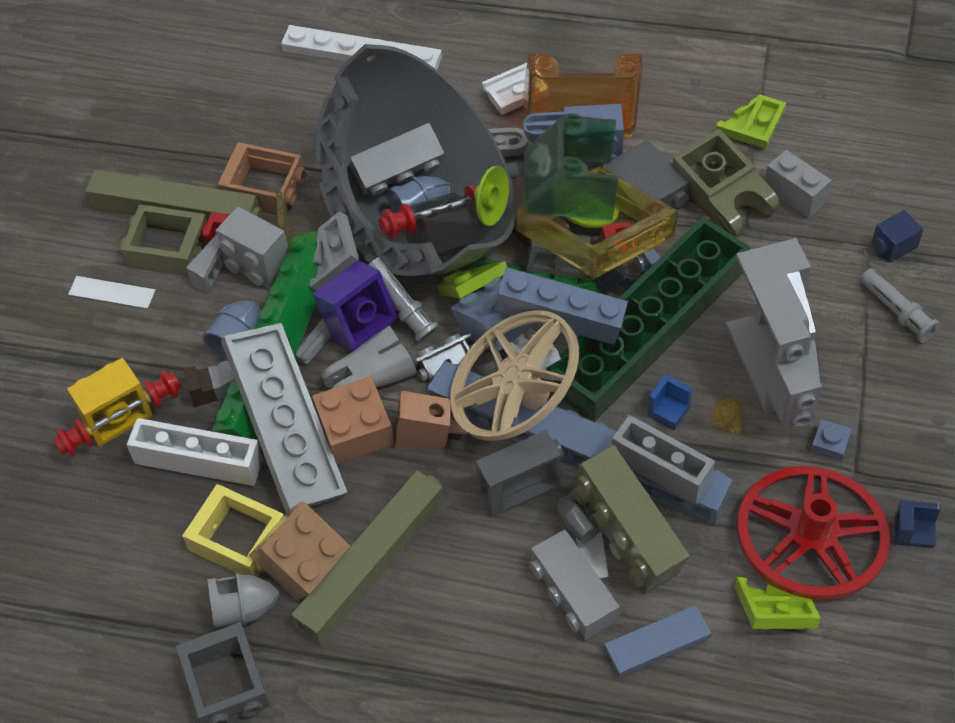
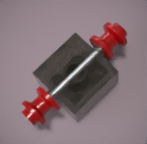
M468 185L464 188V197L453 192L412 205L403 204L400 205L399 212L394 214L390 209L383 210L378 220L383 235H387L390 239H395L398 237V231L405 230L406 240L409 243L432 242L438 256L447 254L450 249L456 247L465 248L468 245L475 244L474 242L485 239L483 224L477 215L474 197L476 188L473 185Z

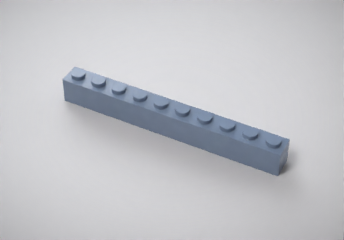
M444 361L429 384L427 395L448 398L450 400L453 379L460 364ZM470 371L464 387L487 375L481 376ZM497 398L480 405L475 403L465 407L464 411L466 416H468V420L474 425L492 431ZM521 404L517 418L513 419L511 427L526 421L544 405L535 410H528ZM555 407L540 423L526 432L508 439L519 442L547 430L551 439H557L562 447L564 457L561 458V461L579 468L581 463L611 447L612 438L617 431L609 429L608 426L601 422H592L580 417L578 413L572 410H563ZM714 470L711 484L695 505L633 471L652 500L714 526L730 496L733 479L728 478L724 473Z

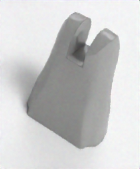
M389 325L368 339L355 351L327 367L322 373L321 378L326 387H332L333 389L372 376L375 386L378 388L417 374V370L411 356L405 347L400 344L398 337Z

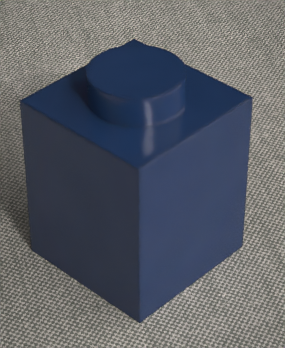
M903 210L876 225L872 244L875 250L891 263L918 248L923 229Z

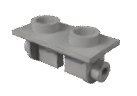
M460 333L455 334L443 341L444 346L435 350L433 346H430L417 353L418 358L415 359L414 365L415 367L421 366L422 369L418 370L422 381L427 379L432 381L444 361L449 360L452 364H460L466 353L473 346L467 345L471 334L469 333L461 337Z

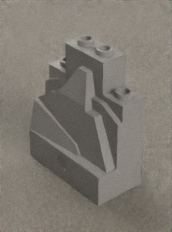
M797 238L736 253V259L757 302L754 315L726 322L725 325L765 414L776 412L783 429L793 426L803 427L814 421L822 389L814 342L816 331L806 298L811 266Z

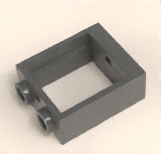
M547 430L476 460L478 493L492 518L561 487V474L564 473L561 458L564 457V453L558 440H552Z
M241 622L176 645L200 723H230V721L243 716L252 717L258 715L263 711V708L270 706ZM241 650L254 689L205 707L193 668Z

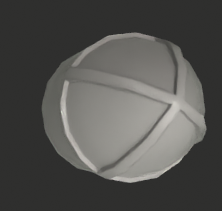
M236 573V576L207 579L214 629L224 628L238 622L246 626L247 623L259 619L270 610L280 596L279 591L270 582L253 575Z

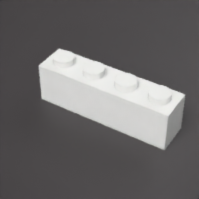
M140 418L136 419L126 444L135 464L250 486L255 485L263 462L258 440Z

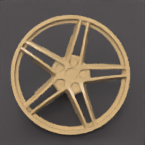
M533 310L510 316L485 332L466 353L453 379L450 401L452 413L457 423L473 437L488 441L504 440L517 436L540 423L560 403L574 379L579 361V345L573 329L564 319L554 313ZM545 323L526 343L519 354L503 335L521 325ZM561 332L564 334L569 348V360L565 376L538 369V366L554 347L552 343ZM496 339H498L508 355L504 360H502L494 344ZM490 346L499 370L464 387L467 376L475 361ZM541 378L553 381L558 380L562 382L561 384H558L549 381H543ZM550 392H555L551 399L544 405V403L547 401ZM497 398L492 431L478 428L468 420L464 411L465 407L475 403L480 405ZM521 404L528 410H535L544 405L532 417L521 424L511 427L513 419L517 418Z

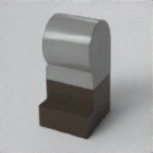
M228 360L221 362L217 366L214 365L200 370H196L195 366L183 369L194 408L224 399L227 395L228 387L234 379Z

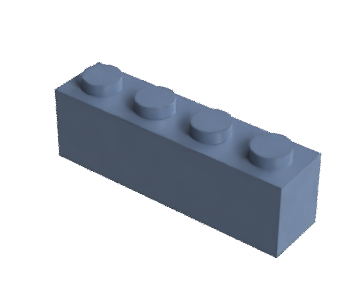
M506 267L494 311L510 316L533 310L548 311L564 319L575 334L614 345L622 326L628 301Z

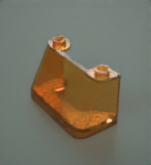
M528 54L523 88L524 119L533 113L563 112L564 107L621 104L624 126L623 139L631 137L635 132L643 69L642 54H623L619 56L614 64V73H558L557 61L548 54Z

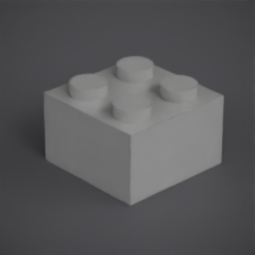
M237 206L216 229L224 264L228 270L235 274L240 273L246 276L253 284L271 289L279 273L280 265L288 252L285 231Z

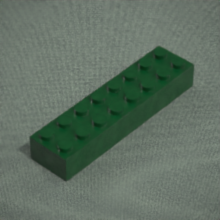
M702 217L618 298L628 302L622 326L614 345L581 335L577 338L579 345L578 366L574 379L563 399L595 422L743 274L736 259V253L751 250V247L705 217ZM569 348L559 355L560 360L547 367V371L565 376L569 360ZM547 379V381L561 384L562 382L558 380L553 381Z

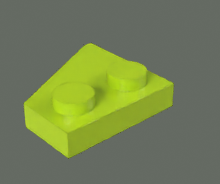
M759 95L752 99L748 105L734 111V116L726 122L719 121L716 125V130L719 128L729 138L767 149L785 112L786 102Z
M500 261L464 271L457 269L443 276L444 281L436 286L442 296L462 298L488 284L495 278L503 276L508 266L505 261Z
M736 578L734 588L753 629H818L821 617L812 599L789 594L769 584L766 591L747 586L748 578Z

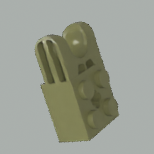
M719 128L673 156V165L690 181L689 196L717 226L734 237L741 234L742 218L736 211L737 208L741 206L753 207L765 216L778 210L779 200L777 194L755 171V166Z

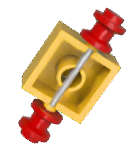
M123 357L105 365L101 370L78 380L74 385L67 388L82 422L79 418H76L72 429L66 432L60 428L55 430L58 435L53 439L55 445L62 455L68 453L71 458L76 455L75 448L85 444L91 447L94 445L90 436L93 437L99 447L133 428L137 418L146 420L151 418L153 414L148 404L152 401L158 409L162 406L161 399L166 396L179 397L178 390L182 388L179 380L173 372L168 374L165 370L159 372V380L153 383L148 380L142 381L145 389L143 391L139 380Z

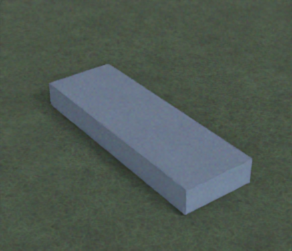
M694 605L604 644V649L618 676L622 677L711 638L712 633L699 609Z

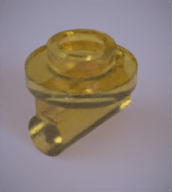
M731 398L723 399L713 410L715 426L727 429L734 435L741 434L743 432L742 403Z

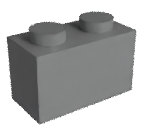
M785 150L767 166L765 182L774 190L779 199L808 219L827 203L832 182L831 179L788 150Z

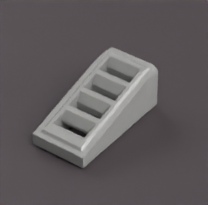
M217 235L186 267L191 285L207 294L212 289L224 265V258L219 247Z

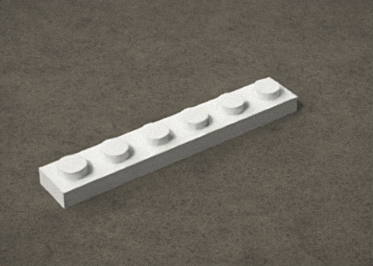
M289 25L281 42L282 51L344 62L364 44L386 45L405 50L424 60L436 70L442 58L440 49Z

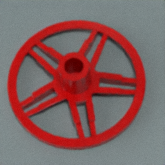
M796 466L774 471L757 481L749 489L740 505L737 517V536L745 558L763 579L776 588L795 596L815 600H830L852 595L868 586L878 576L889 554L890 529L886 516L878 502L860 484L843 474L829 469ZM795 476H808L802 509L775 499L771 501L758 496L765 488L779 480ZM814 477H820L818 494H812ZM827 479L853 491L866 503L873 515H860V513L837 514V504L829 497ZM749 512L790 532L773 549L774 552L765 561L756 552L749 536ZM873 524H877V525H878V526L864 527V526H866V525H873ZM840 527H852V528L840 529ZM879 533L880 543L877 556L872 565L862 575L857 577L850 565V559L837 539ZM793 544L799 548L776 569L770 568ZM809 549H812L839 585L828 587L809 586L787 579L779 573ZM830 550V552H831L833 558L835 559V561H836V563L838 564L839 568L841 569V571L843 572V574L845 575V577L848 579L849 582H846V580H845V579L842 577V575L839 573V571L837 570L838 567L835 565V563L832 561V559L828 556V554L826 553L827 551Z

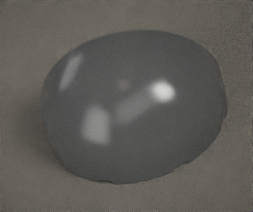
M364 44L345 62L334 78L336 84L331 95L325 97L319 116L316 136V164L321 165L323 182L319 184L328 212L331 217L339 211L347 215L355 246L365 256L364 259L371 263L380 257L393 274L429 276L463 268L493 251L509 237L513 230L516 218V200L505 160L493 136L472 105L434 67L419 57L396 47ZM430 123L444 151L442 161L439 162V167L429 172H425L423 169L414 173V177H438L450 184V192L445 204L465 199L464 188L468 185H473L476 188L489 168L501 166L506 170L509 178L507 205L499 221L491 226L482 224L478 215L472 214L467 205L440 212L432 219H426L416 224V231L414 233L408 234L405 230L398 231L397 238L390 239L387 235L382 234L378 220L383 210L390 209L392 211L387 191L394 186H403L408 181L399 184L398 181L387 185V190L377 195H372V193L363 195L349 166L350 157Z

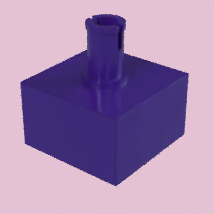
M359 260L313 293L332 340L352 352L399 318L380 271Z

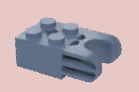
M621 104L564 107L563 112L533 113L528 115L523 123L524 134L532 142L524 152V162L526 164L539 165L540 171L602 168V165L623 154L624 126Z

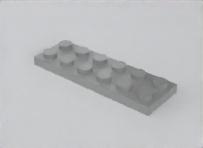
M282 323L224 336L221 340L222 346L285 512L287 513L290 508L301 501H304L311 507L344 497L348 493Z

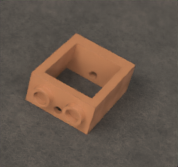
M238 142L217 185L218 189L257 195L259 207L263 211L286 216L290 205L293 206L295 204L297 189L300 184L304 183L307 171L303 167L301 155ZM254 168L287 175L280 193L277 194L242 186L249 169Z

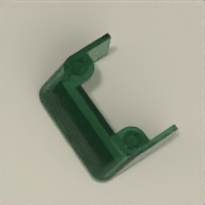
M569 113L558 119L525 149L522 197V207L524 210L540 215L612 221L619 178L614 175L588 173V167L582 161L611 163L616 120L581 117L578 114Z

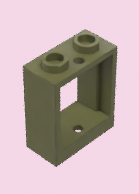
M139 204L135 215H132L130 218L126 238H122L120 243V254L123 255L126 266L189 276L186 267L205 246V240L201 237V230L203 224L207 223L206 216L202 213ZM147 227L185 231L186 234L179 252L141 247L140 244Z

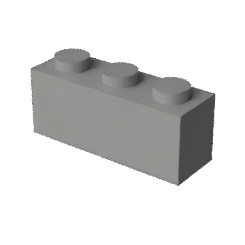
M427 123L350 157L349 166L363 195L369 193L377 195L387 190V185L396 181L399 184L407 182L418 171L424 169L425 172L436 169L440 166L439 162L443 159L444 151L430 123Z
M631 415L626 418L612 438V446H616L631 470L695 505L713 480L714 460Z
M566 530L531 548L532 562L529 565L534 576L538 580L543 579L549 587L547 592L550 599L556 606H562L566 612L565 619L574 633L579 631L586 641L619 621L620 606Z

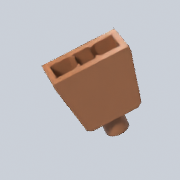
M401 391L395 425V449H441L446 447L449 433L466 435L467 432L457 423L454 416L450 415L451 401L448 398Z

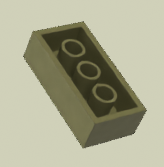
M613 445L581 463L573 484L574 496L582 506H587L592 514V522L599 532H604L609 539V547L617 560L622 559L629 569L627 574L632 584L636 588L641 587L643 592L647 594L677 576L690 555L616 446Z

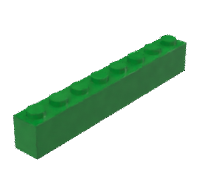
M316 231L295 235L291 240L288 252L280 265L279 273L270 289V294L264 308L260 312L259 320L255 327L257 329L282 323L294 357L316 306V301L313 297V293L316 290L310 288L309 285L310 279L316 278L318 265L313 263L314 252L317 248ZM234 377L228 387L227 395L221 409L217 413L216 421L211 431L258 440Z

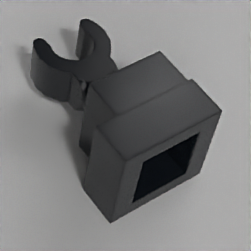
M611 249L607 250L592 271V281L612 293L619 284H621L625 291L628 290L641 277L640 275L626 274L625 266L619 263V254Z

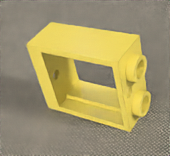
M217 484L182 535L188 551L235 573L258 577L260 572L263 573L265 570L249 554L245 557L210 539L232 508L267 524L249 552L250 554L284 514Z

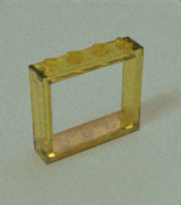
M599 166L519 204L516 230L595 279L673 237L679 211ZM598 197L639 222L595 245H591L553 222L552 219Z

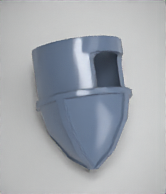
M412 176L407 184L394 186L387 191L388 201L393 213L399 212L400 205L408 204L413 214L445 205L449 198L450 184L438 177ZM438 213L416 219V224L426 219L430 220Z
M239 301L229 304L216 314L215 320L203 334V340L209 349L222 359L228 360L221 343L222 338L226 335L255 329L261 312L256 301Z

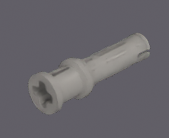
M380 257L368 264L380 271L391 300L399 311V319L401 322L405 321L416 334L415 339L417 342L421 341L439 326L437 322H432L422 310L423 305L421 302L414 301Z
M870 268L863 273L860 283L864 284L898 316L899 324L904 327L907 326L917 335V340L920 343L929 341L938 332L941 326L940 322L936 319L932 320L922 311V306L919 303H911L874 268Z

